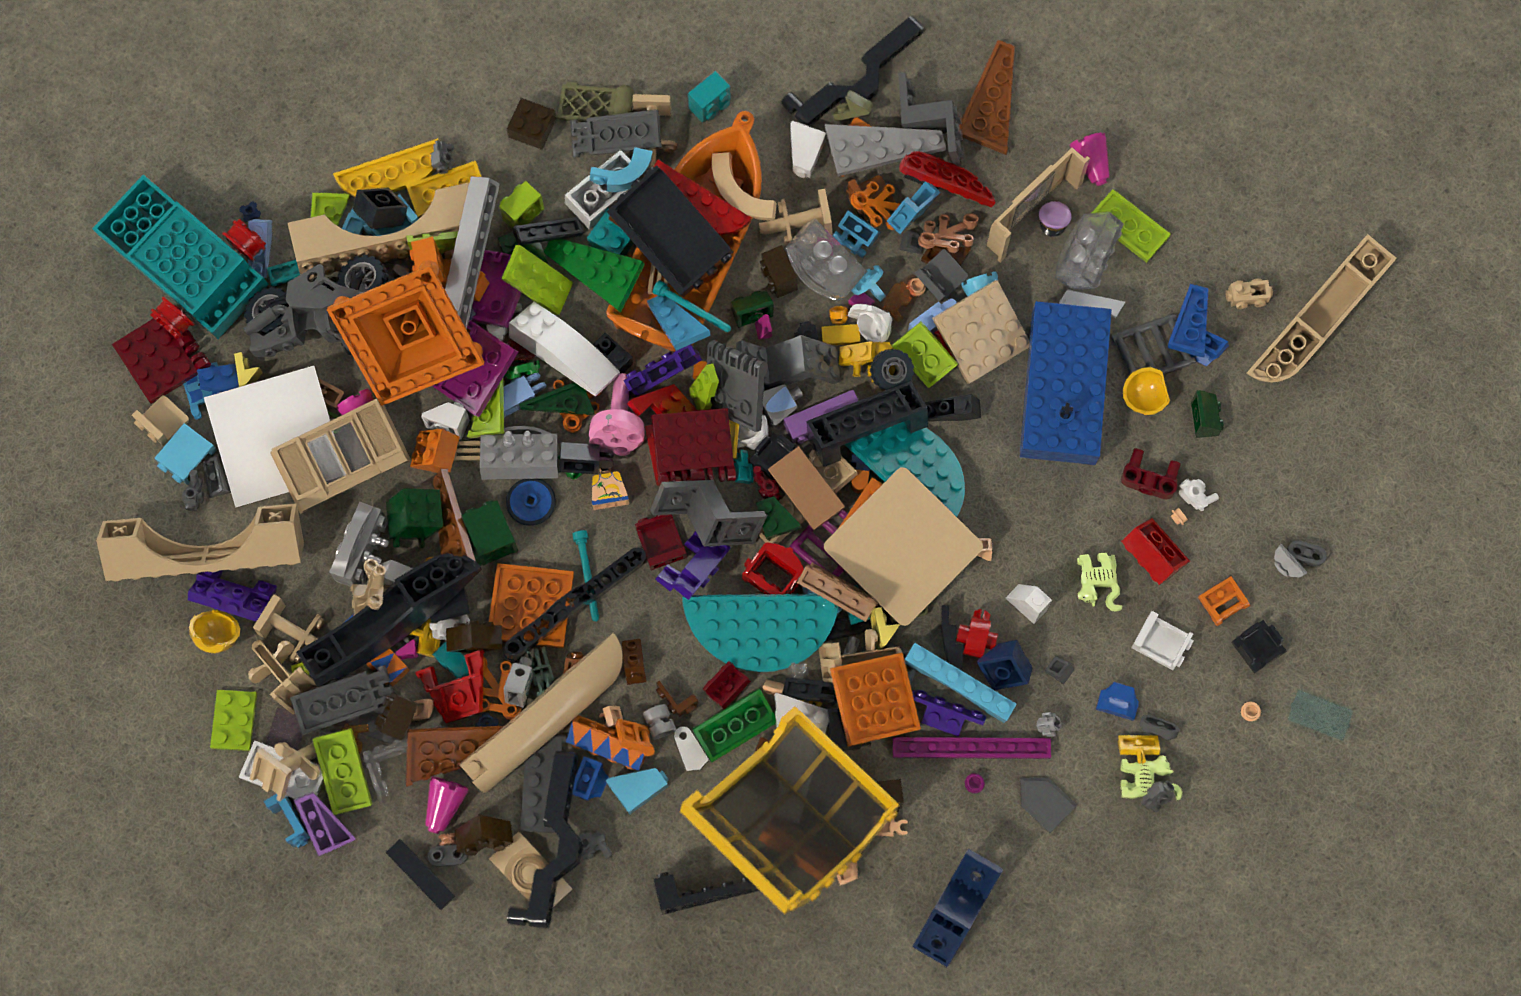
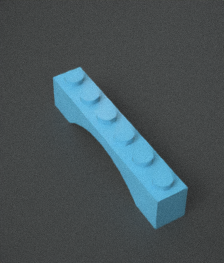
M914 643L904 660L905 664L946 685L1003 723L1008 720L1016 706V703L916 643Z

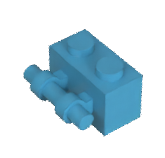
M848 210L838 224V227L843 229L844 232L841 235L835 231L832 237L841 246L844 245L849 248L851 253L863 258L866 251L861 248L862 245L865 244L867 247H871L881 231ZM849 235L858 240L856 244L847 239Z

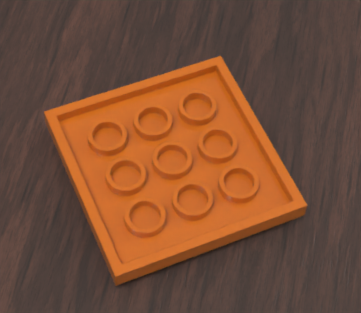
M497 563L489 622H493L496 626H502V642H507L511 637L539 618L558 599L572 590L574 571ZM566 601L565 606L567 607L570 605V603ZM568 618L536 645L564 648ZM541 623L540 629L543 627L547 629L548 624L543 625ZM525 634L523 636L526 641H532L534 639V637L531 634Z
M903 652L830 668L848 746L921 729Z

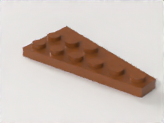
M997 40L962 117V124L959 127L963 138L1007 155L1015 46Z
M440 469L433 479L434 489L440 490L443 527L438 530L441 555L450 553L454 556L465 555L475 561L448 469Z
M504 726L408 729L406 787L413 785V782L422 779L425 781L431 779V776L440 773L445 774L462 768L460 766L461 762Z

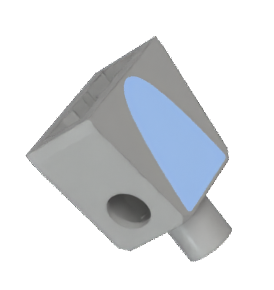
M784 384L763 392L762 412L771 428L798 408L795 400L803 396L798 386L789 391Z

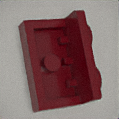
M728 661L706 683L703 690L712 701L722 709H726L751 681L736 669L733 663Z

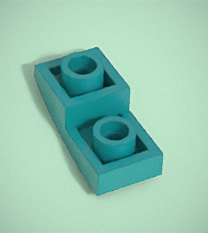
M446 641L432 654L457 679L470 675L465 657L459 652H447Z

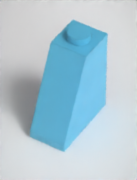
M656 768L611 777L606 780V783L627 812L632 814L668 787L667 781L669 779L663 771L659 772Z

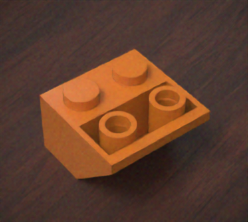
M444 429L419 431L415 450L411 456L410 467L438 473L440 469H448V473H450L460 437Z

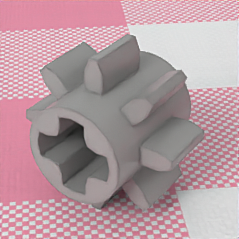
M1042 713V718L1037 720V729L1043 736H1056L1055 731L1061 729V720L1055 713Z

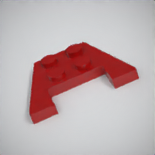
M675 384L633 398L627 403L637 416L641 415L649 406L656 414L698 411Z
M483 650L464 655L469 676L442 685L438 684L434 667H428L415 672L418 679L422 680L426 692H429L433 698V703L445 723H451L483 712Z

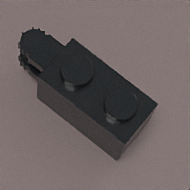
M561 442L559 472L598 474V468L606 469L613 467L614 462L612 458L614 457V452L609 449H601L600 445Z

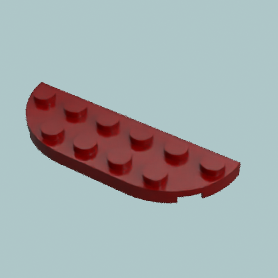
M912 151L911 154H906L900 162V172L905 175L913 176L935 187L946 189L950 193H956L966 199L974 200L981 205L992 208L996 203L988 187H984L973 173L958 165L920 151Z
M660 160L656 161L654 167L657 165L665 172L720 236L737 233L751 222V217Z

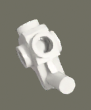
M1186 479L1179 485L1181 488L1179 495L1196 510L1204 511V507L1208 506V504L1219 500L1217 493L1206 497L1204 494L1206 486L1199 479L1191 481Z

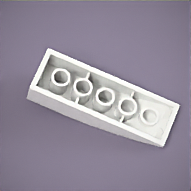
M532 302L509 322V338L595 397L620 375V371L588 340L536 302Z

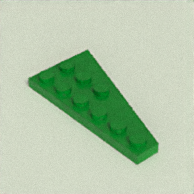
M563 239L549 241L544 250L546 256L620 313L645 265L643 261Z

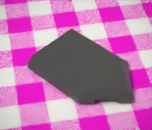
M1020 778L1021 806L1049 833L1077 806L1049 778Z

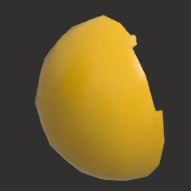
M1152 367L1139 368L1133 371L1127 377L1123 386V398L1127 406L1133 411L1144 415H1153L1162 411L1170 402L1163 372Z
M212 609V611L194 615L190 620L189 633L192 641L200 650L215 654L224 652L235 644L240 636V626L232 615L224 611Z

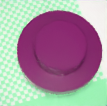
M975 773L967 776L965 779L967 791L976 794L983 790L985 783L982 776Z

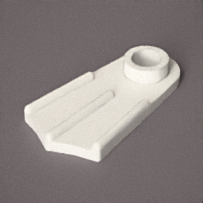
M679 727L674 733V738L686 770H701L704 764L709 761L708 757L691 730L687 727ZM682 732L687 734V738L684 740L679 737Z

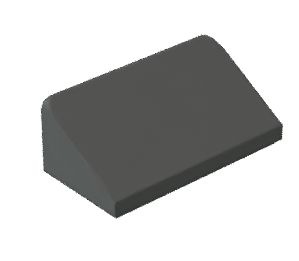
M214 456L202 462L210 498L231 493L221 456Z

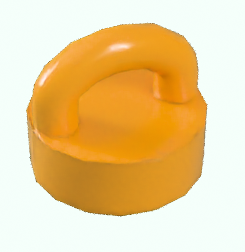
M835 306L829 310L830 319L833 324L841 325L848 320L847 307Z

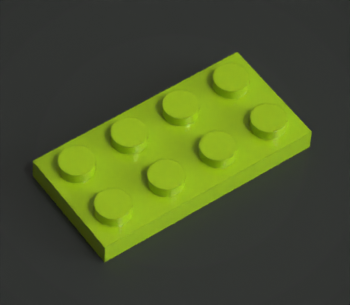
M1114 189L1089 215V219L1146 263L1171 235Z
M521 245L515 246L501 278L554 315H560L573 285L571 280Z
M352 728L313 738L333 814L336 815L371 806L373 803Z

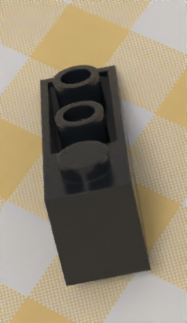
M972 394L924 402L928 410V422L967 421L981 418L980 399Z

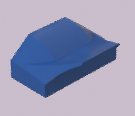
M1206 330L1205 357L1190 355L1195 358L1196 362L1207 366L1226 350L1229 343L1227 340Z
M1113 682L1107 689L1101 690L1096 710L1134 721L1139 701L1135 696L1133 687Z
M583 757L575 777L573 796L587 801L591 798L601 797L607 784L606 780L609 778L601 762Z

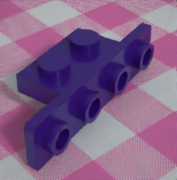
M912 690L914 701L928 705L922 723L959 736L965 719L980 725L985 723L986 716L981 711L968 710L959 703L952 704L946 702L944 698L939 696L932 697L923 690Z

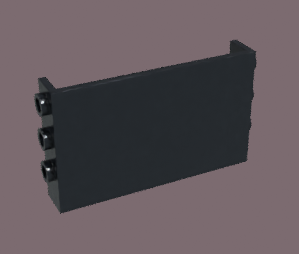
M656 165L655 167H650L645 172L646 176L641 180H636L627 193L623 192L617 198L618 201L606 212L680 296L685 297L692 289H698L704 283L703 279L708 275L712 276L718 270L717 267L722 262L724 264L732 258L731 254L734 251L665 172Z

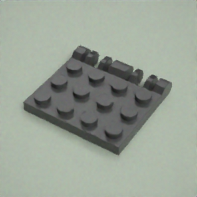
M714 339L710 340L707 349V365L714 364L719 380L715 396L711 397L712 407L710 410L728 408L729 420L754 432L761 431L764 376L768 371L767 363L755 358L751 359V356L731 347H726L725 344H721Z

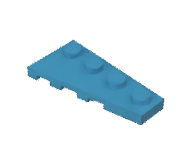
M656 296L647 301L649 308L676 351L711 336L709 329L668 297Z

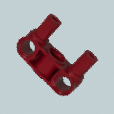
M1134 448L1130 461L1124 467L1121 475L1122 484L1146 495L1166 500L1172 498L1177 490V476L1181 463L1171 460L1166 475L1162 476L1153 471L1141 469L1140 464L1144 451ZM1126 474H1132L1135 479L1129 480ZM1163 486L1170 487L1171 492H1165Z

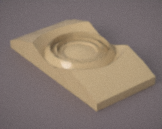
M519 831L513 836V844L506 847L503 851H497L489 858L528 901L530 900L535 870L537 868L543 869L549 864ZM563 878L557 883L554 907L573 890Z

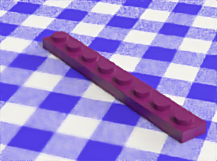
M893 737L892 739L893 758L1051 759V738Z

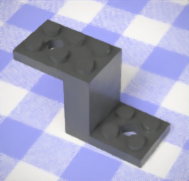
M906 72L898 73L903 128L940 130L942 134L947 133L948 151L952 162L955 165L962 166L961 159H964V150L961 147L963 135L959 127L962 121L958 107L954 106L952 100L916 105L913 102V97L916 94L911 78L908 79Z
M802 335L767 348L742 340L736 342V350L751 356V359L755 358L767 363L768 371L764 376V386L775 388L784 384L787 386L809 377L832 384L840 382L836 346Z
M713 480L661 482L650 509L652 515L687 514L703 546L755 544L767 517L764 511L730 513Z

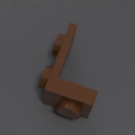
M641 639L622 641L627 685L647 682Z
M660 681L656 682L658 687L656 692L661 699L666 698L669 702L667 707L673 715L677 713L681 717L683 714H690L697 709L698 699L694 694L677 705Z

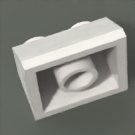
M447 402L422 413L421 416L426 428L431 430L444 429L459 436V440L462 439L470 421L464 406L456 402L454 404Z

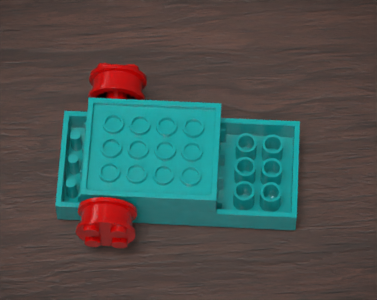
M142 175L92 228L98 236L179 305H173L163 296L160 305L156 309L152 308L150 310L152 312L150 316L177 340L179 337H184L183 333L189 326L193 327L195 325L186 316L184 311L219 339L245 311L246 305L249 304V299L253 298L256 292H261L262 289L269 285L238 254L239 252L254 262V256L260 250L266 249V243L255 231H251L242 220H234V225L228 232L222 233L224 238L231 243V248L145 175Z

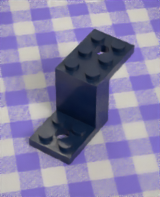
M968 849L912 947L948 967L1000 877L1003 868ZM973 872H978L981 877L975 876ZM934 939L941 941L942 944L936 943Z

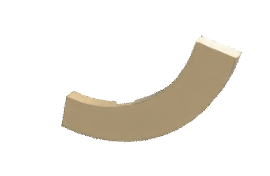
M729 152L712 154L714 180L724 199L733 207L755 219L775 220L777 203L774 200L754 198L745 193L736 183L732 171V155Z

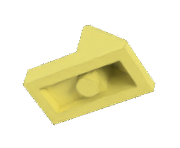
M242 352L234 353L239 387L255 383L263 373L260 367L250 368L249 360L244 357Z
M879 607L872 611L870 620L872 629L877 632L878 640L875 642L876 648L883 649L900 624L886 626V615L883 613L882 607Z

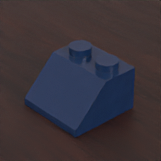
M1017 640L999 643L977 661L993 690L1028 684L1033 669Z

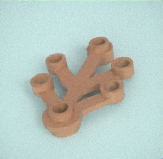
M971 213L965 214L962 223L947 229L950 217L942 214L938 219L939 232L936 234L932 233L935 231L936 223L928 220L924 224L925 232L919 236L918 243L925 249H930L934 246L946 247L952 253L959 251L960 244L957 241H962L964 246H972L974 240L972 235L955 233L964 229L974 230L978 224V216ZM941 239H949V240H955V241H944V240H941Z

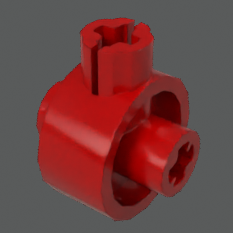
M982 609L973 612L969 626L960 624L956 638L957 642L965 643L963 654L978 658L983 656L985 648L991 650L996 646L998 633L989 631L991 625L990 613L984 610L983 618H981Z

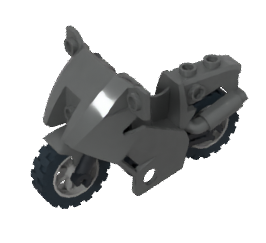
M374 256L354 257L355 259H350L347 261L348 264L342 266L341 273H338L339 281H337V284L325 277L324 267L318 264L289 281L287 293L281 288L276 289L275 287H270V289L264 288L261 292H256L255 296L249 299V304L245 307L246 313H244V317L247 319V326L243 329L251 339L250 352L255 357H273L280 351H291L295 346L304 345L306 330L314 329L319 331L329 343L341 341V345L346 353L352 355L327 312V307L333 305L335 299L340 296L352 298L387 283L389 280L387 269ZM317 273V277L312 282H309L310 275Z

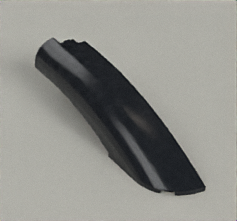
M450 553L435 556L396 578L395 582L383 592L381 608L375 610L367 605L349 620L296 651L317 687L333 678L338 681L370 662L421 626L455 597L482 568L476 561L465 555L454 556Z

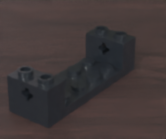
M909 381L806 421L808 441L821 464L825 467L841 461L840 446L902 422L905 423L910 433L928 427V410L913 383Z
M766 848L758 849L771 864L774 863L771 850L767 851ZM752 855L753 867L759 871L766 868ZM668 872L658 874L657 878L653 879L662 915L761 891L745 877L741 879L740 883L733 884V881L722 883L720 888L714 889L713 886L702 888L700 893L694 894V891L685 892L679 898L673 874L669 875ZM772 873L764 876L774 887L779 886V880Z

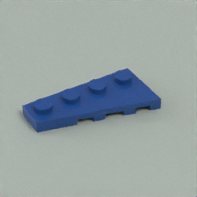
M1190 284L1168 343L1169 349L1205 357L1208 288Z

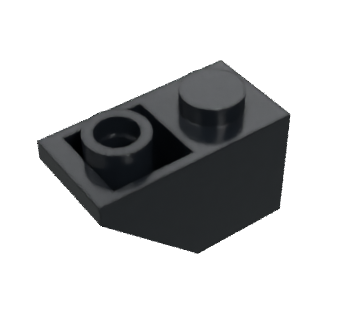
M604 333L593 344L620 373H625L633 365L632 356L608 334Z

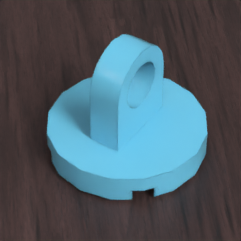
M874 265L872 271L867 269L854 280L853 284L855 286H851L850 289L854 295H860L869 289L881 302L886 295L877 286L876 282L883 275V270L879 265Z

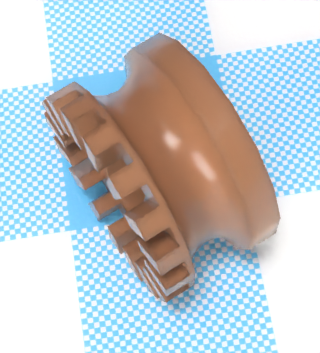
M455 833L439 835V839H441L439 845H456Z

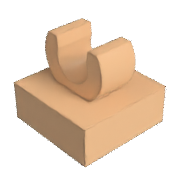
M607 706L603 708V713L599 715L600 718L605 717L606 723L603 725L608 727H616L617 720H623L620 706Z

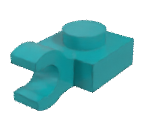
M741 449L740 453H737L736 459H733L736 472L735 482L751 484L754 482L752 464L748 463V451Z

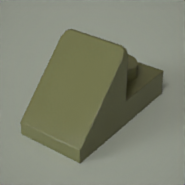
M848 91L846 96L847 103L838 105L833 116L835 121L867 115L870 114L873 104L853 91Z

